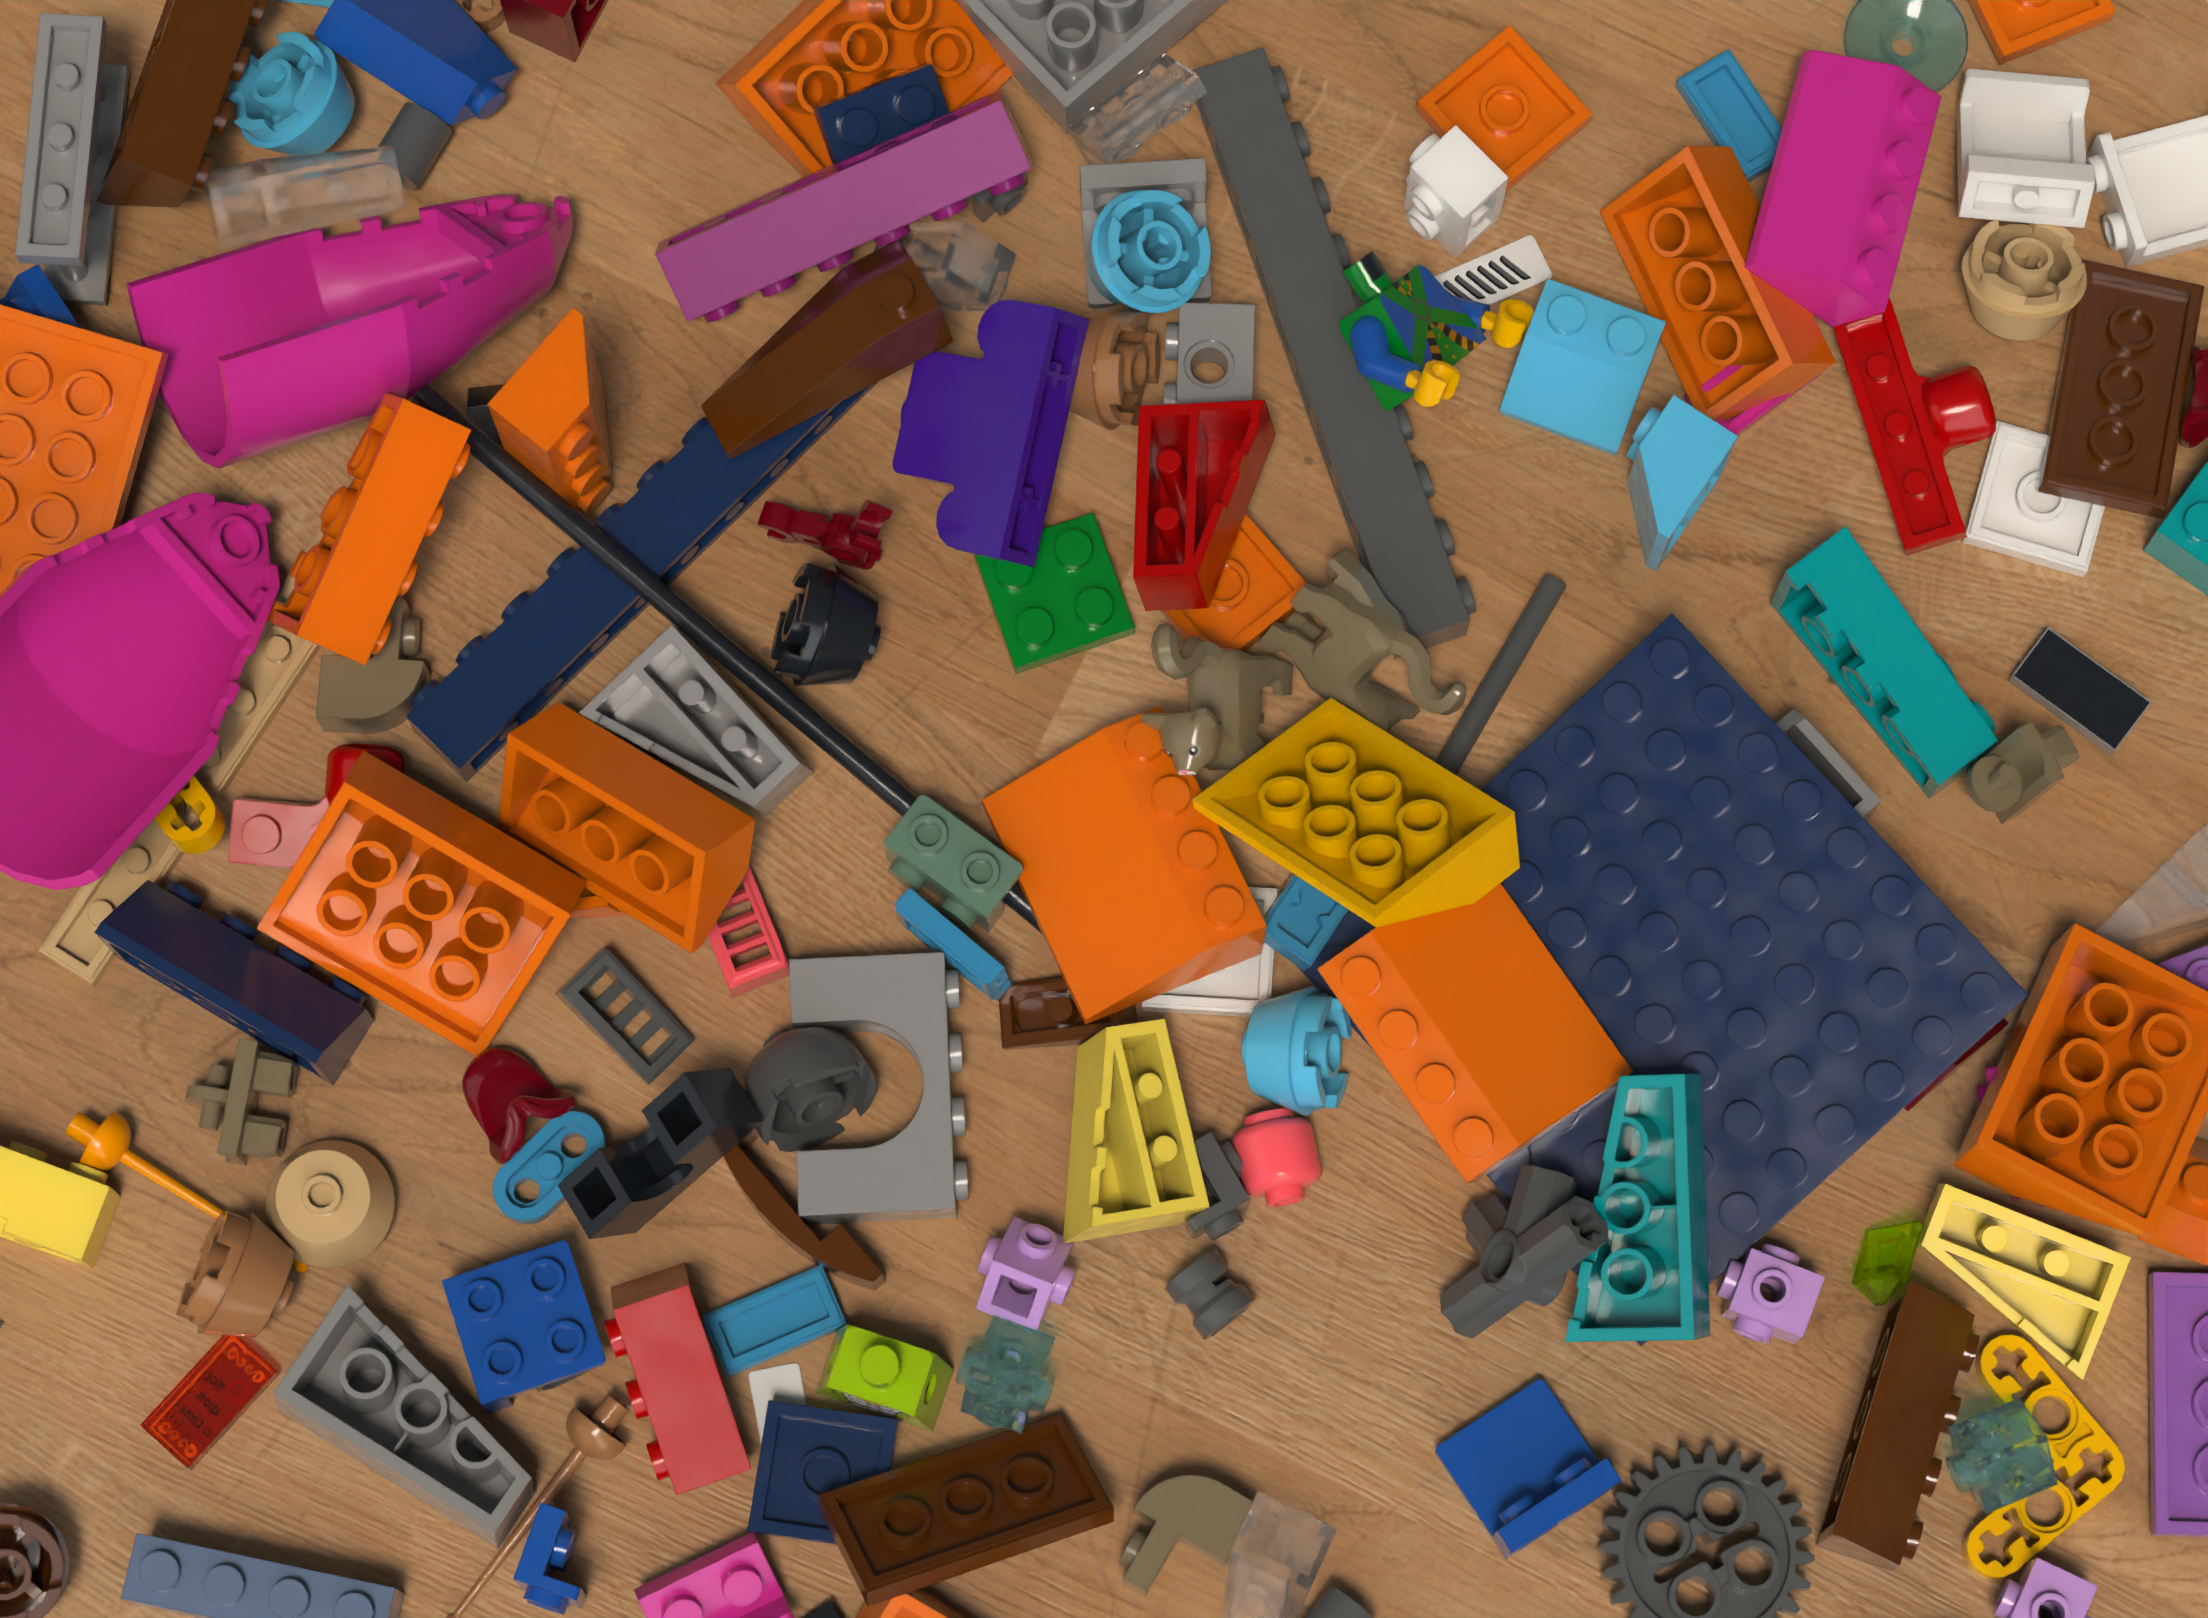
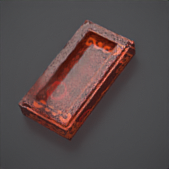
M223 1335L140 1426L187 1469L192 1471L279 1376L280 1372L240 1336Z

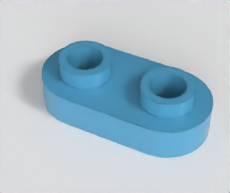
M569 1111L561 1117L553 1118L508 1163L500 1168L494 1179L493 1195L497 1206L507 1218L519 1224H535L548 1218L566 1200L557 1185L599 1148L607 1147L605 1134L597 1121L591 1116L578 1111ZM571 1137H581L586 1141L585 1152L577 1158L567 1157L563 1153V1146ZM525 1182H534L540 1188L537 1199L531 1203H522L517 1200V1190Z

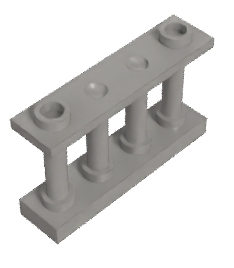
M40 13L15 256L20 263L45 264L44 273L64 303L106 305L116 206L106 205L96 200L124 123L129 68L127 65L104 64L108 25L103 16Z

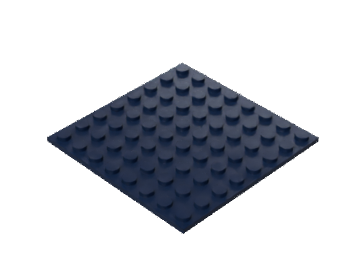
M1673 614L1662 622L1481 790L1515 812L1520 868L1501 883L1634 1070L1628 1076L1701 1074L1709 1285L1727 1269L1726 1267L1730 1259L1735 1261L1739 1259L2028 996L2024 989ZM1350 911L1342 918L1312 966L1305 971L1300 970L1321 993L1337 998L1317 969L1376 927ZM1350 1017L1352 1028L1369 1045L1363 1034L1360 1032V1030ZM1618 1083L1486 1176L1505 1197L1512 1200L1521 1165H1534L1558 1171L1573 1177L1574 1181L1578 1183L1574 1196L1593 1203L1594 1197L1598 1195L1605 1161L1602 1159ZM1581 1262L1571 1268L1577 1276L1579 1275ZM1647 1341L1637 1342L1640 1346H1643Z

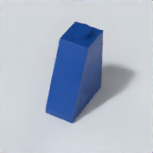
M334 0L314 33L322 44L417 105L430 111L450 126L473 117L481 120L492 115L505 101L506 93L503 90L517 70L455 0Z

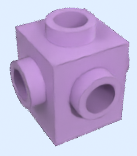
M1013 1217L1003 1239L991 1236L985 1248L977 1272L985 1275L986 1279L976 1309L1037 1333L1051 1302L1063 1306L1077 1270L1066 1266L1074 1242L1063 1244V1236L1054 1233L1048 1227L1032 1224Z
M1764 1244L1761 1251L1751 1248L1742 1255L1740 1262L1730 1259L1726 1267L1727 1269L1723 1272L1716 1293L1717 1296L1726 1299L1720 1316L1735 1321L1732 1331L1753 1341L1769 1344L1773 1336L1794 1344L1804 1336L1825 1277L1799 1267L1800 1257L1788 1250L1769 1244ZM1760 1286L1766 1287L1771 1292L1772 1302L1762 1297Z
M2035 1558L2025 1564L2018 1582L2011 1579L2006 1581L1995 1604L1993 1615L1999 1618H2039L2038 1610L2040 1607L2047 1612L2049 1618H2093L2086 1615L2098 1586L2044 1560Z

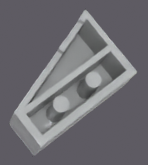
M673 625L662 633L579 712L601 726L766 815L774 810L813 773L811 768L697 645Z

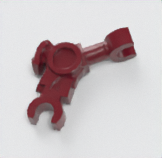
M866 500L856 517L834 513L831 516L830 522H828L824 515L804 510L798 512L785 505L765 501L757 525L769 529L767 533L769 538L785 543L797 542L807 544L835 558L839 564L868 570L873 567L875 562L880 561L883 552L880 549L882 541L877 540L883 523L891 517L892 509L871 500Z

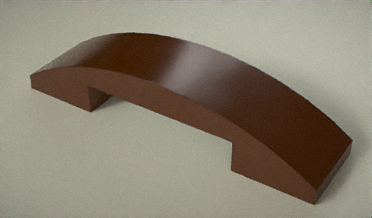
M756 1128L723 1156L734 1180L748 1202L764 1222L796 1252L816 1266L821 1265L825 1271L852 1284L876 1291L885 1283L883 1273L841 1224L820 1241L745 1155L743 1151L760 1138Z

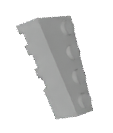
M347 1285L274 1391L273 1395L279 1411L498 1549L534 1496L532 1477L474 1417H471L450 1395L449 1390L432 1372L429 1373L405 1348L404 1343L365 1306L364 1301Z

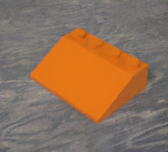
M803 0L715 84L754 130L805 177L832 165L812 107L928 63L933 66L948 111L951 112L996 92L1013 73L956 0Z
M1160 706L1098 730L982 799L984 811L1003 851L1018 861L1023 867V873L1017 881L1085 1025L1262 953L1267 925L1218 824L1193 807L1192 799L1202 793L1194 775H1179L1176 772L1172 760L1162 750L1159 731L1146 726L1141 721L1142 714L1163 713Z
M363 750L256 929L477 1056L488 1048L565 926L587 881Z
M1502 883L1473 904L1374 928L1317 969L1466 1184L1476 1183L1617 1084L1620 1076H1628L1634 1072Z
M2075 923L2051 946L1953 1166L2012 1196L2146 1239L2153 1237L2208 1111V991Z

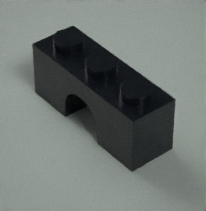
M730 1068L684 1072L642 1110L651 1127L623 1144L599 1148L557 1185L589 1239L636 1233L763 1122Z

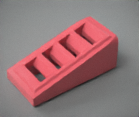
M750 866L741 881L744 889L734 892L724 910L749 901L752 911L719 924L716 922L708 934L732 998L790 975L788 961ZM758 923L761 933L730 945H725L722 936ZM767 945L770 955L734 968L731 958Z

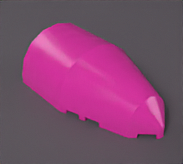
M494 194L418 208L420 220L388 226H381L379 215L360 218L362 230L323 237L321 226L310 227L126 283L142 346L169 354L158 391L181 436L202 462L222 468L372 419L385 393L406 400L411 399L424 385L432 383L552 290L573 231L569 199L564 196H556L554 199L555 207H547L538 202L518 203L517 195Z
M193 492L138 516L121 526L105 533L97 534L55 555L52 554L36 561L25 568L0 593L1 872L18 881L53 890L84 886L100 879L214 754L220 739L217 731L227 706L233 704L240 689L237 681L247 656L254 653L280 589L278 565L270 563L266 526L272 523V519L264 506L255 502L245 506L216 501L214 495Z

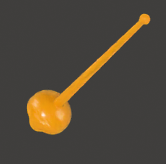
M113 1111L101 1125L80 1112L76 1114L69 1124L65 1134L86 1147L79 1164L104 1172L122 1162L217 1219L220 1213L226 1214L217 1206L128 1149L131 1141L129 1124L116 1111ZM293 1259L292 1265L295 1266L297 1272L304 1273L307 1271L309 1265Z

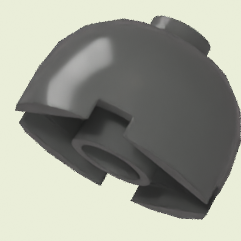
M803 1027L778 1031L765 1041L763 1048L756 1054L745 1075L744 1091L763 1121L756 1127L762 1141L766 1145H769V1141H774L780 1151L793 1152L815 1147L845 1131L842 1124L836 1121L847 1116L854 1108L860 1117L867 1111L877 1093V1079L866 1059L845 1036L832 1029Z

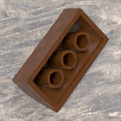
M166 0L96 201L115 206L180 207L191 188L202 191L214 160V156L204 153L210 133L220 137L233 101L223 98L228 80L231 79L239 82L251 52L250 46L241 43L247 25L255 28L258 27L268 0Z
M1908 1282L1890 1299L1815 1545L1889 1571L1900 1566L1902 1557L1912 1560L1917 1550L1924 1523L1914 1519L1921 1494L1931 1497L1936 1487L1942 1467V1459L1933 1457L1940 1432L1949 1435L1953 1429L1960 1408L1961 1397L1952 1395V1390L1958 1370L1966 1373L1969 1372L1980 1339L1979 1335L1970 1333L1975 1317L1974 1314L1921 1285Z

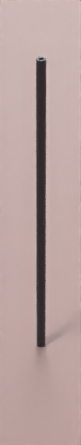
M428 384L424 385L416 393L411 401L412 403L471 430L466 443L470 445V454L899 815L903 817L918 798L917 795ZM1017 881L1005 896L1003 902L1042 934Z

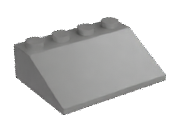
M1227 0L956 1L1026 92L1068 135Z

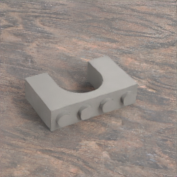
M944 952L789 959L791 1024L793 1029L821 1027L832 1029L837 1033L873 1032L887 1036L900 1043L911 1053L919 1065L924 1079L922 1100L916 1115L909 1125L891 1140L867 1148L796 1151L799 1217L806 1225L957 1218L956 1200H969L967 1161H954L953 1136H966L964 1097H952L951 1072H963L961 1033L949 1034L948 1009L960 1008L959 971L946 970Z

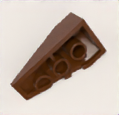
M896 240L842 268L726 380L701 407L729 460L943 348L954 342L940 307L913 259L901 243Z

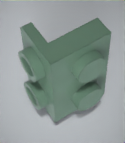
M920 795L883 843L886 859L892 863L888 868V872L907 888L910 887L916 893H919L923 886L943 900L939 909L952 921L967 930H970L976 924L987 933L990 932L1004 913L1003 899L1023 873V867L1018 861L926 795Z

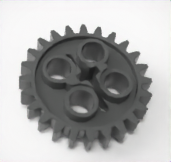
M1708 1445L1704 1449L1701 1462L1694 1464L1691 1454L1686 1447H1683L1677 1451V1468L1671 1469L1661 1456L1652 1460L1653 1472L1656 1477L1653 1481L1638 1471L1632 1474L1630 1479L1638 1492L1636 1497L1623 1492L1615 1494L1613 1500L1625 1512V1515L1623 1517L1606 1516L1603 1519L1602 1525L1618 1535L1617 1540L1600 1544L1598 1552L1616 1557V1565L1603 1571L1600 1576L1601 1580L1621 1582L1623 1589L1617 1592L1609 1602L1612 1606L1630 1602L1635 1609L1628 1618H1777L1774 1614L1776 1611L1793 1616L1799 1612L1800 1608L1787 1594L1789 1590L1806 1591L1810 1588L1811 1583L1804 1577L1796 1574L1795 1570L1796 1567L1810 1564L1815 1560V1555L1797 1550L1796 1542L1810 1535L1812 1530L1811 1527L1805 1526L1792 1527L1789 1518L1795 1515L1803 1505L1800 1501L1785 1505L1780 1503L1777 1498L1784 1490L1787 1482L1781 1479L1766 1487L1761 1482L1766 1466L1764 1462L1761 1461L1746 1473L1740 1470L1741 1451L1735 1450L1729 1456L1725 1465L1717 1462L1714 1446ZM1719 1492L1730 1497L1736 1508V1516L1732 1525L1723 1527L1709 1522L1703 1512V1500L1707 1494ZM1664 1522L1675 1530L1678 1537V1548L1673 1555L1667 1557L1658 1556L1652 1553L1646 1546L1644 1539L1645 1530L1650 1523ZM1748 1524H1755L1758 1527L1757 1535L1723 1551L1714 1559L1716 1570H1712L1708 1563L1703 1562L1662 1584L1655 1582V1572L1688 1557L1698 1548L1695 1538L1700 1537L1705 1545H1711ZM1753 1551L1763 1558L1767 1566V1576L1761 1585H1747L1736 1576L1734 1560L1739 1552ZM1687 1580L1696 1581L1707 1590L1709 1607L1705 1614L1692 1616L1680 1609L1676 1601V1589L1681 1582Z

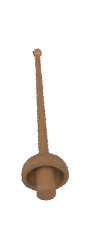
M608 1394L592 1416L577 1406L572 1408L567 1417L566 1429L569 1439L575 1448L453 1615H449L446 1618H460L531 1528L540 1502L549 1505L586 1456L606 1460L616 1457L627 1446L626 1443L613 1433V1430L629 1411L625 1405Z

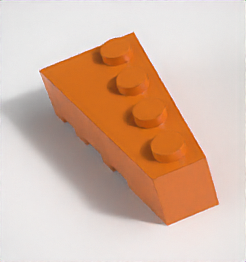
M385 393L347 464V473L354 477L349 488L341 486L333 496L330 495L320 514L321 532L324 535L319 544L311 547L308 552L300 551L289 572L295 578L294 590L286 604L275 599L267 621L366 666L370 655H376L388 638L391 621L387 617L397 595L403 596L414 580L417 562L413 559L423 537H430L441 520L444 504L440 502L447 483L450 478L455 479L461 473L467 462L470 445L466 441L471 430L404 398Z

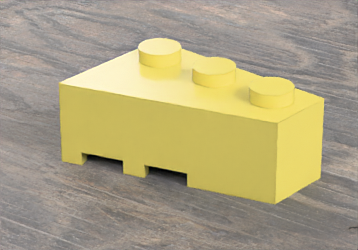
M1165 1019L1106 1027L1078 1046L1063 1244L1179 1225L1209 1208Z
M11 1141L9 1148L0 1146V1237L93 1269L121 1198L110 1186L105 1185L108 1175L75 1162H71L68 1171L45 1163L48 1154L21 1143Z
M1940 1183L1937 1186L1915 1242L1919 1248L2075 1378L2084 1379L2131 1257L1948 1184Z

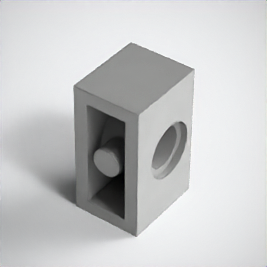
M1184 303L1179 307V323H1166L1165 360L1177 361V383H1164V405L1252 400L1255 305ZM1210 362L1219 365L1226 375L1216 383L1207 384L1197 380L1193 376L1192 370L1199 364Z

